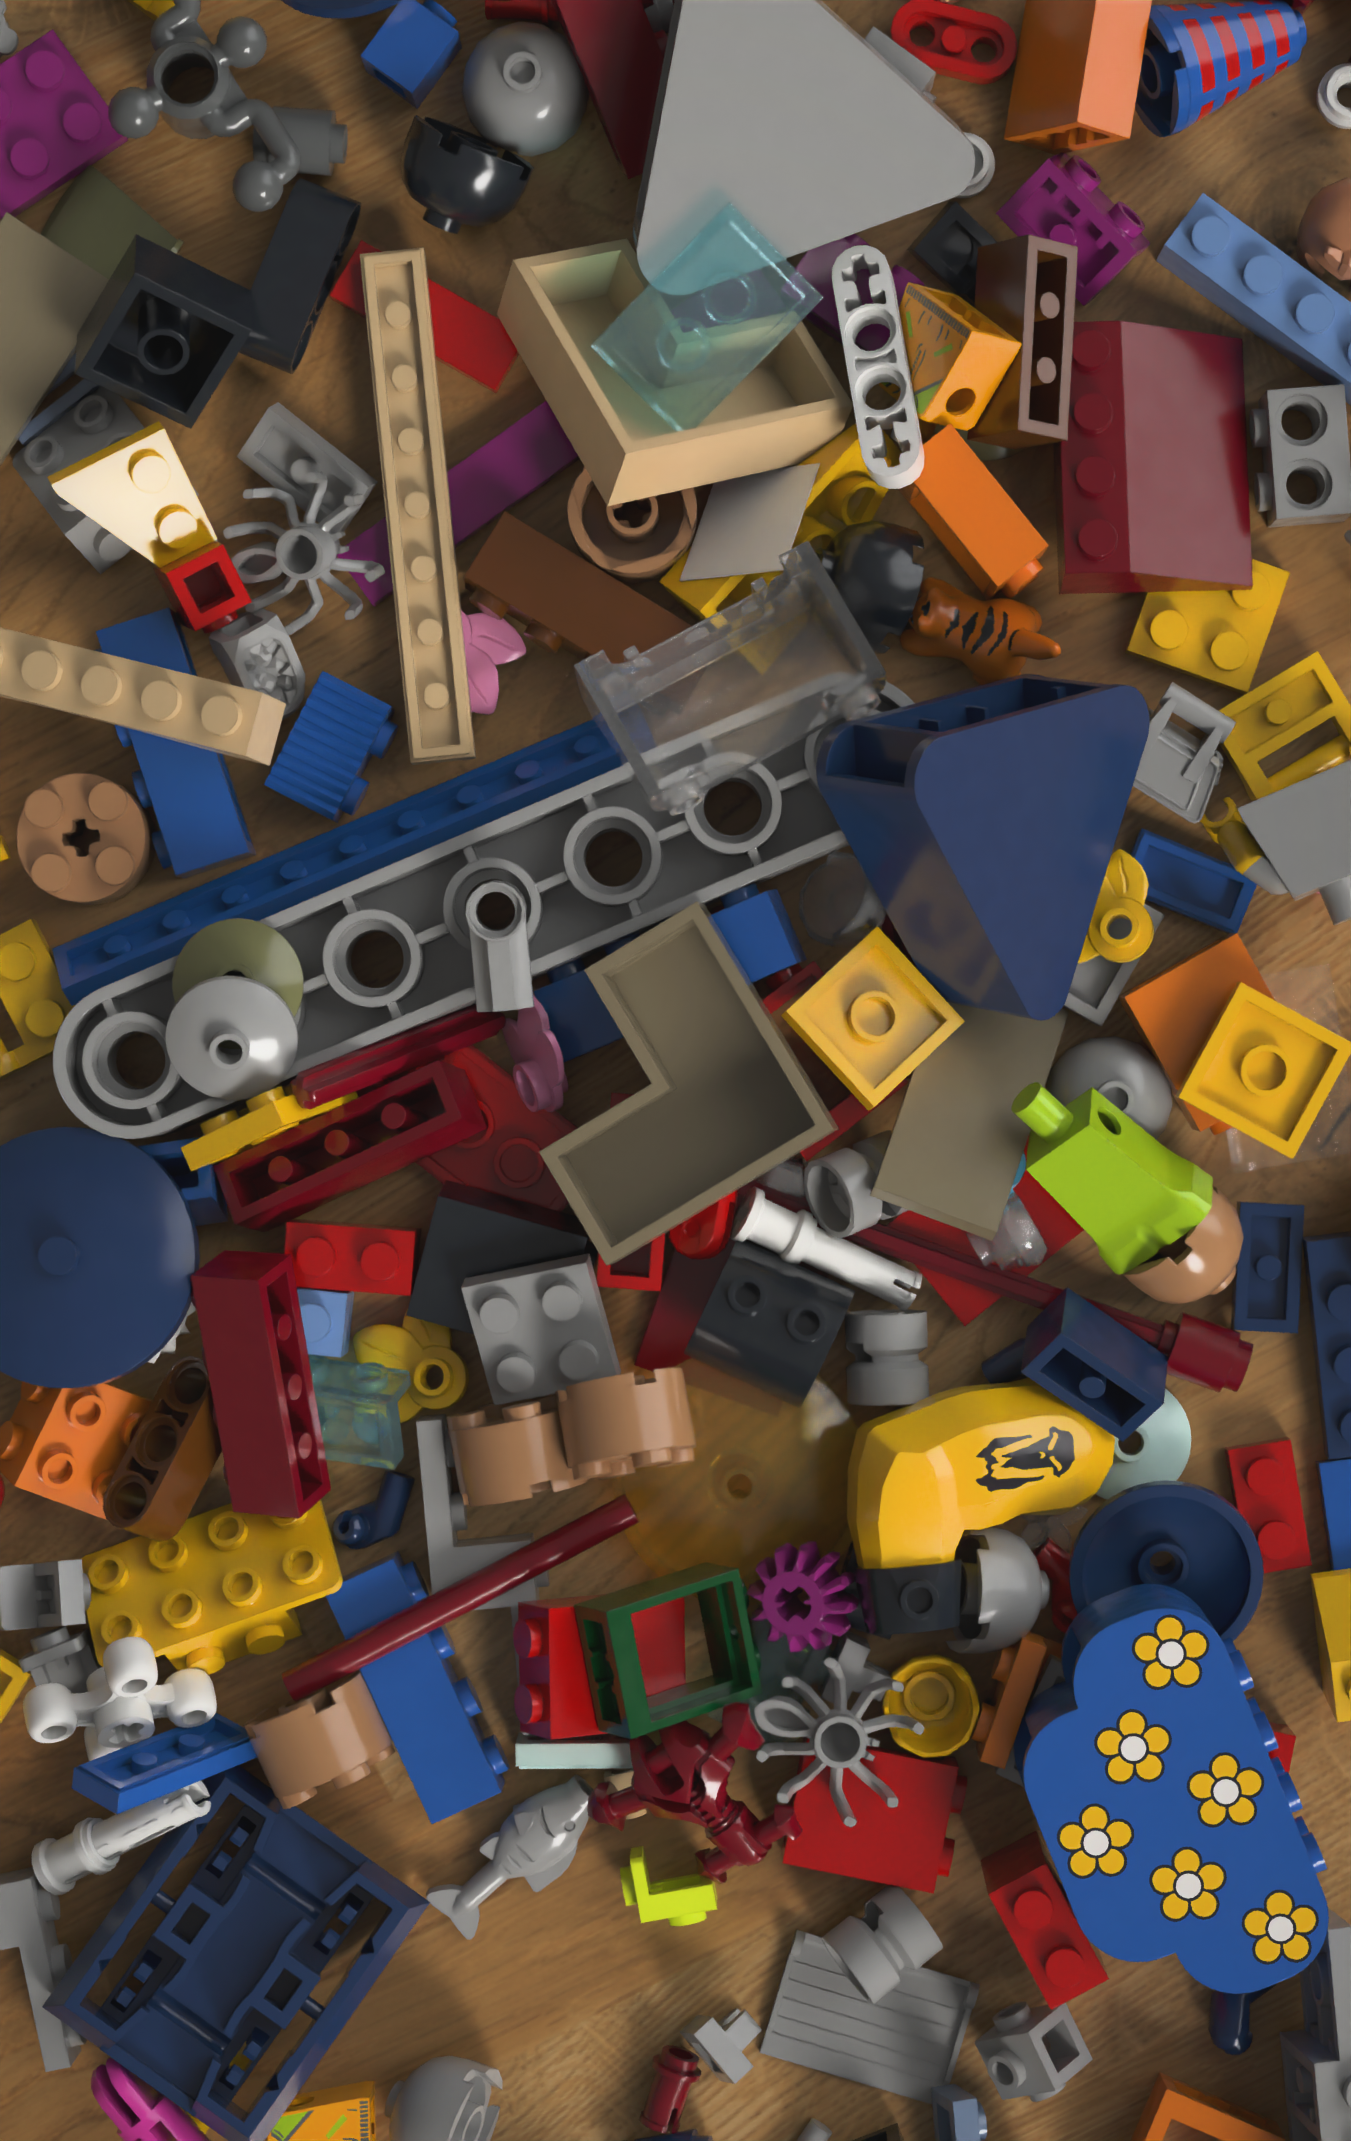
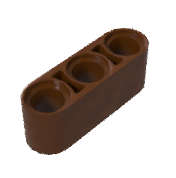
M193 1356L181 1358L172 1365L164 1377L106 1489L103 1498V1511L106 1519L113 1526L161 1542L175 1536L189 1516L222 1452L218 1427L213 1420L214 1403L208 1370L204 1366L203 1359Z

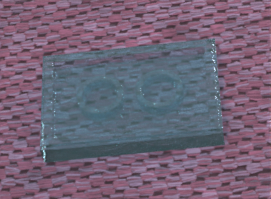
M729 201L591 343L590 347L676 432L696 428L823 299V295Z

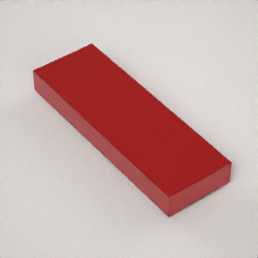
M361 240L331 291L330 297L333 301L366 319L360 254L382 251ZM428 278L436 360L497 394L519 355L502 322L497 317Z

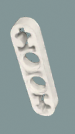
M859 245L851 247L840 254L832 267V284L861 454L871 479L879 486L887 489H901L912 484L920 476L924 468V449L894 279L884 254L877 248ZM868 268L871 277H869V288L874 304L862 305L854 282L857 279L856 271ZM882 324L890 329V337L882 348L875 351H865L855 344L859 331L865 326ZM881 382L896 384L901 389L898 401L892 407L885 410H875L865 403L866 395L874 385ZM894 428L895 437L902 454H900L899 465L888 467L884 459L887 456V447L882 430Z

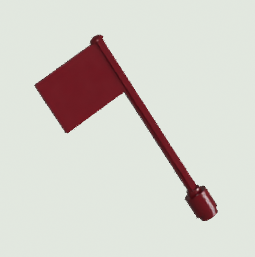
M754 1179L738 1189L735 1214L747 1192L754 1186L765 1192V1199L795 1213L802 1209L812 1213L805 1196L758 1179ZM817 1221V1227L823 1229ZM878 1222L871 1227L843 1237L846 1240L1042 1310L1064 1290ZM730 1238L724 1250L715 1257L703 1260L687 1258L675 1249L634 1365L654 1372L653 1369L682 1368L685 1384L778 1417L783 1400L684 1354L736 1241ZM800 1261L799 1265L828 1278V1273ZM1079 1295L1168 1357V1375L1218 1393L1222 1388L1237 1392L1240 1388L1253 1352V1344L1241 1340L1240 1332L1184 1312L1180 1313L1176 1323L1165 1320L1163 1324Z

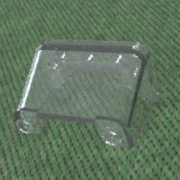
M809 541L779 555V561L784 568V572L775 577L769 583V587L763 577L751 583L752 595L641 654L633 645L623 651L624 663H611L604 650H601L574 665L583 702L655 812L668 810L670 815L673 816L682 814L698 805L705 798L704 792L842 717H845L846 721L857 720L873 711L880 704L881 699L878 694L886 685V671Z

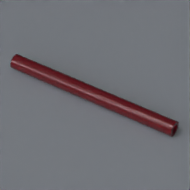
M623 1494L281 1673L286 1689L292 1699L297 1702L640 1523L626 1494Z

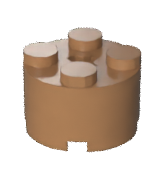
M584 467L572 486L567 505L571 533L575 545L584 560L618 581L625 583H642L666 575L692 546L696 535L697 502L694 488L634 500L639 510L650 509L651 512L642 516V526L630 528L627 520L617 521L615 519L624 514V503L607 506Z
M73 773L57 777L44 784L28 796L17 826L18 854L24 869L39 888L57 898L84 905L108 904L125 897L148 872L156 852L152 840L155 826L149 811L143 808L140 800L131 791L118 783L94 774ZM84 825L88 829L100 834V841L90 844L89 855L87 856L83 849L75 847L74 844L75 837L83 834Z
M682 1368L653 1369L655 1378L646 1380L644 1375L634 1376V1372L585 1381L567 1386L566 1390L555 1391L568 1469H572L574 1480L598 1477V1480L634 1474L636 1473L635 1468L653 1465L661 1468L695 1461L693 1448L697 1445Z
M555 1394L532 1398V1402L516 1404V1401L499 1405L488 1403L478 1406V1410L447 1417L449 1439L463 1505L469 1504L470 1507L513 1502L533 1498V1493L550 1489L551 1485L554 1493L589 1481V1479L574 1480L572 1469H568Z
M359 1670L297 1702L291 1700L282 1705L278 1710L274 1704L250 1718L243 1725L275 1797L278 1798L282 1809L294 1807L312 1798L318 1793L315 1787L332 1780L336 1789L348 1786L370 1774L369 1766L395 1753L392 1738Z

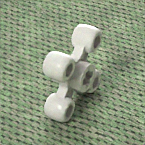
M140 1637L121 1638L107 1646L103 1654L104 1666L90 1674L86 1681L88 1692L71 1693L62 1684L47 1683L31 1689L23 1700L26 1728L29 1735L36 1742H59L71 1736L76 1727L86 1726L84 1740L89 1761L150 1738L155 1731L153 1719L169 1718L178 1727L192 1728L210 1721L217 1711V1701L212 1680L201 1669L188 1668L177 1671L170 1675L163 1685H155L158 1680L155 1654L152 1646L144 1638Z

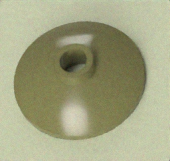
M225 919L201 929L183 947L173 971L172 989L175 1003L188 989L199 982L214 977L226 976L232 971H240L246 978L256 980L274 990L286 1002L295 1018L303 998V970L294 948L275 929L250 919ZM224 1040L218 1044L222 1048L241 1049L240 1045L232 1040Z

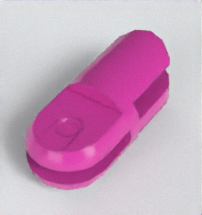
M108 2058L106 2065L101 2064L93 2071L91 2077L93 2095L100 2107L118 2127L117 2134L123 2141H210L184 2109L113 2058Z

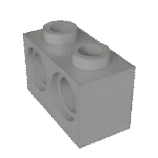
M1344 384L1267 390L1258 401L1259 409H1251L1249 414L1251 445L1253 448L1262 447L1263 473H1255L1254 498L1257 511H1266L1268 528L1344 522L1351 516V465ZM1290 410L1304 413L1312 424L1311 437L1306 440H1296L1289 437L1282 427V414ZM1304 474L1311 478L1317 488L1315 502L1312 504H1299L1289 496L1286 489L1288 476Z

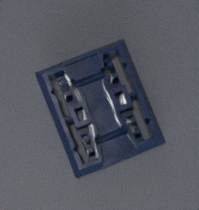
M237 1765L203 1780L210 1796L195 1802V1804L198 1805L204 1801L211 1802L210 1811L202 1817H197L174 1828L163 1836L42 2007L228 2141H265L430 1902L297 1806L282 1809L278 1798L275 1797L269 1786ZM228 1795H233L245 1805L177 1900H174L160 1890V1888L181 1858L186 1856ZM232 1830L233 1833L229 1840L238 1847H241L233 1860L232 1857L222 1850L218 1855L216 1854ZM373 1897H375L389 1908L346 1968L347 1971L327 2000L321 2005L311 1998L309 1994L321 1979L320 1973ZM149 1903H152L163 1911L166 1916L101 2007L86 1997L87 1993L129 1935V1931ZM340 1907L342 1910L337 1917L345 1922L347 1927L341 1935L331 1928L325 1932V1927ZM138 1964L133 1976L143 1983L146 1981V1983L136 1995L127 1986L123 1988L121 1986ZM298 2010H301L313 2020L292 2050L288 2051L247 2111L243 2110L231 2100L282 2028L285 2030ZM245 2041L246 2047L242 2054L252 2060L246 2071L235 2064L233 2066L229 2065Z

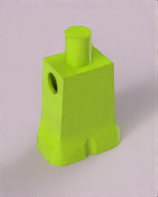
M1039 1082L1026 1086L1014 1099L1011 1106L1012 1112L1032 1129L1029 1133L1026 1170L1093 1238L1098 1246L1099 1256L1114 1273L1120 1275L1131 1271L1154 1256L1161 1247L1172 1244L1195 1228L1209 1213L1212 1207L1213 1177L1194 1163L1167 1149L1093 1087L1066 1106L1061 1104Z

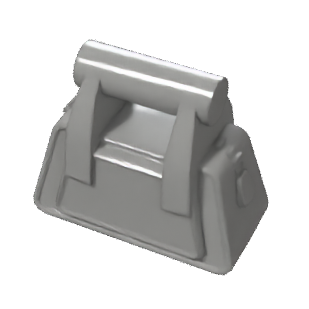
M1171 682L1156 709L1153 711L1148 708L1150 719L1149 734L1133 787L1187 821L1198 823L1203 818L1214 785L1217 786L1222 770L1220 768L1223 767L1222 754L1216 748L1219 742L1223 744L1236 721L1179 685ZM1172 712L1205 732L1204 738L1200 740L1169 721Z

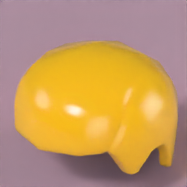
M937 1653L912 1656L891 1672V1679L903 1683L904 1690L903 1692L885 1691L882 1705L883 1714L909 1716L925 1727L921 1735L910 1729L889 1727L893 1740L900 1747L922 1758L948 1756L969 1741L978 1721L980 1705L974 1683L969 1673L960 1663H955L952 1658Z

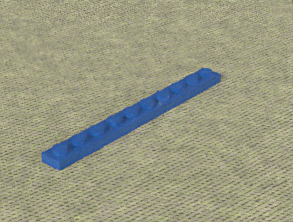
M634 702L52 948L62 991L71 1006L76 1005L84 997L104 986L179 955L186 943L197 932L210 924L233 918L254 921L262 920L658 751V748L639 706Z

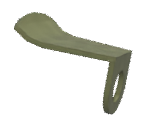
M92 165L88 166L72 182L56 204L41 233L42 236L107 279L111 278L136 234L176 254L179 253L184 244L183 240L174 238Z

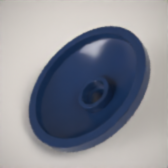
M1163 1480L1139 1484L1125 1489L1105 1501L1092 1513L1081 1528L1075 1540L1069 1563L1070 1591L1077 1614L1092 1602L1122 1589L1140 1584H1160L1174 1588L1190 1597L1201 1608L1222 1640L1231 1637L1232 1641H1234L1246 1628L1257 1609L1263 1588L1264 1570L1261 1551L1254 1532L1243 1515L1229 1501L1212 1490L1181 1481ZM1166 1551L1172 1554L1171 1561L1164 1566H1155L1150 1563L1151 1557L1157 1552Z

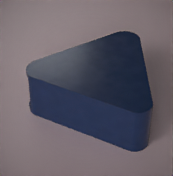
M1021 674L849 721L836 726L824 739L816 763V777L819 790L918 971L947 1002L1040 1021L1052 1018L1064 1006L1149 734L1150 719L1147 703L1143 695L1135 687L1122 684L1109 685L1050 678L1036 674Z

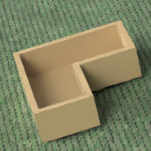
M627 238L512 261L497 316L607 506L800 464L842 433L853 403L795 310L683 332L658 289L651 285L641 272L637 254Z

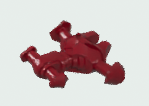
M733 1702L725 1704L722 1713V1727L712 1737H710V1733L685 1720L659 1729L662 1741L659 1745H656L646 1734L630 1739V1756L634 1771L631 1779L632 1786L618 1791L610 1781L599 1783L589 1795L587 1803L589 1817L598 1823L610 1825L621 1832L624 1829L626 1816L645 1808L656 1818L684 1820L705 1827L706 1837L716 1847L712 1850L707 1848L694 1853L697 1861V1874L711 1879L718 1885L727 1881L726 1871L735 1865L740 1867L758 1864L766 1857L767 1851L771 1849L773 1842L785 1835H788L792 1840H796L803 1832L792 1805L775 1804L774 1812L759 1820L743 1801H735L727 1793V1779L735 1763V1758L731 1754L738 1747L755 1751L765 1742L751 1717L749 1703Z

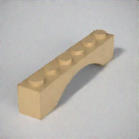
M0 627V697L80 715L212 752L270 766L286 703L263 692Z

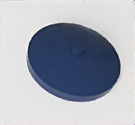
M81 1127L47 1128L27 1133L1 1145L0 1371L17 1380L49 1388H83L108 1383L138 1369L151 1360L174 1336L192 1302L191 1294L193 1287L191 1275L199 1270V1239L193 1214L182 1190L169 1172L150 1154L122 1138L112 1137L93 1129Z

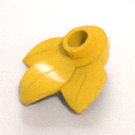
M1122 849L1116 850L1110 857L1078 964L1099 955L1112 962H1130L1143 955L1152 942L1154 925L1150 914L1144 907L1149 888L1147 875L1141 864ZM1121 918L1129 920L1132 923V930L1127 937L1114 939L1109 935V927L1112 922Z
M406 1311L402 1327L390 1324H375L358 1331L353 1337L354 1352L365 1373L373 1378V1381L358 1401V1409L374 1420L387 1423H405L414 1418L424 1408L444 1410L457 1404L467 1390L469 1372L464 1359L456 1351L452 1350L451 1328L406 1316ZM439 1366L443 1371L444 1380L440 1387L433 1390L428 1386L426 1377L432 1367Z

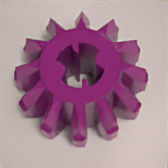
M807 1541L800 1546L799 1550L792 1543H785L775 1549V1559L766 1557L757 1564L755 1570L761 1580H757L749 1585L747 1594L761 1601L762 1606L752 1612L750 1620L763 1621L768 1619L772 1626L768 1630L767 1641L776 1642L786 1634L790 1653L802 1651L807 1647L808 1643L815 1650L820 1651L832 1643V1635L840 1637L850 1629L852 1623L846 1616V1613H851L857 1609L860 1600L844 1591V1588L855 1581V1576L852 1572H844L839 1575L835 1569L839 1563L840 1552L831 1551L823 1558H820L817 1541ZM803 1589L809 1595V1598L804 1601V1604L798 1598V1595L803 1592Z

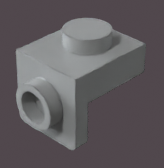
M82 1559L0 1566L1 1631L86 1624L85 1611L89 1608L91 1602V1586L88 1576L83 1573Z
M62 1626L30 1640L33 1650L28 1652L18 1662L23 1673L31 1672L36 1687L47 1683H59L66 1686L71 1693L88 1692L86 1681L89 1675L101 1668L97 1661L93 1641L88 1629L69 1635L67 1627Z

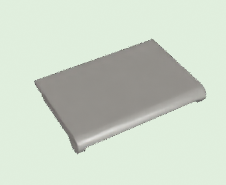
M796 1930L759 2052L932 2104L931 2087L949 2085L951 2082L971 2011L978 1997L980 1984L923 1967H919L917 1970L903 1967L900 1970L901 1982L876 2003L870 2004L837 1965L823 1944L821 1937Z

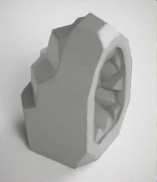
M263 608L255 612L241 613L236 620L210 634L208 638L213 653L221 663L231 685L263 692L286 703L282 718L284 720L299 708L304 698L305 672L291 639L277 614Z

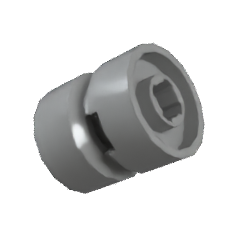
M891 1130L854 1143L853 1150L843 1148L809 1162L806 1167L803 1183L807 1202L819 1225L830 1235L837 1238L847 1237L875 1225L879 1219L885 1220L908 1211L902 1207L870 1196L892 1132Z
M885 1309L847 1312L845 1315V1347L848 1351L855 1354V1361L846 1367L847 1403L876 1406L915 1404L929 1397V1368L927 1364L919 1360V1353L928 1347L927 1311Z
M886 1885L863 1904L864 1916L861 1919L848 1916L821 1937L823 1944L837 1965L870 2004L876 2003L901 1982L900 1970L903 1967L917 1970L943 1949V1945L936 1932L917 1906L900 1887Z

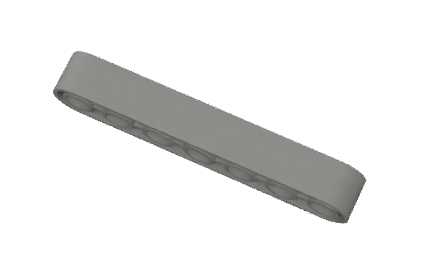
M858 674L831 677L259 920L258 922L275 929L291 944L300 960L304 977L303 998L294 1018L298 1030L296 1057L287 1075L272 1089L290 1084L297 1077L298 1073L475 1004L469 925L465 913L466 903L470 895L483 883L493 880L507 881L516 886L523 894L527 906L526 922L532 980L569 962L580 958L584 959L603 951L605 947L638 933H645L696 901L706 906L720 901L722 896L753 883L758 885L849 846L846 837L818 787L816 763L820 747L829 732L840 724L915 703L899 688L876 677ZM722 783H743L750 787L759 798L761 804L760 818L756 825L744 834L737 836L721 834L710 826L705 817L704 804L706 798L715 787ZM608 832H621L631 836L642 850V865L638 874L630 882L621 886L611 887L598 883L590 876L586 865V856L590 845L596 838ZM374 932H386L392 935L399 942L404 955V963L399 976L392 983L381 988H370L362 984L355 976L351 966V956L357 942L364 936ZM179 955L90 993L72 1008L61 1024L53 1049V1072L58 1090L74 1115L84 1124L100 1133L125 1139L171 1134L251 1099L226 1100L206 1095L190 1086L172 1065L166 1048L165 1035L168 1018L175 1005L172 979ZM232 971L226 975L245 977L240 971ZM139 1032L150 1034L157 1039L165 1053V1068L161 1077L153 1085L144 1089L135 1088L124 1081L119 1074L116 1063L117 1052L121 1044L129 1036ZM218 1046L220 1051L229 1055H236L242 1051V1049H228Z

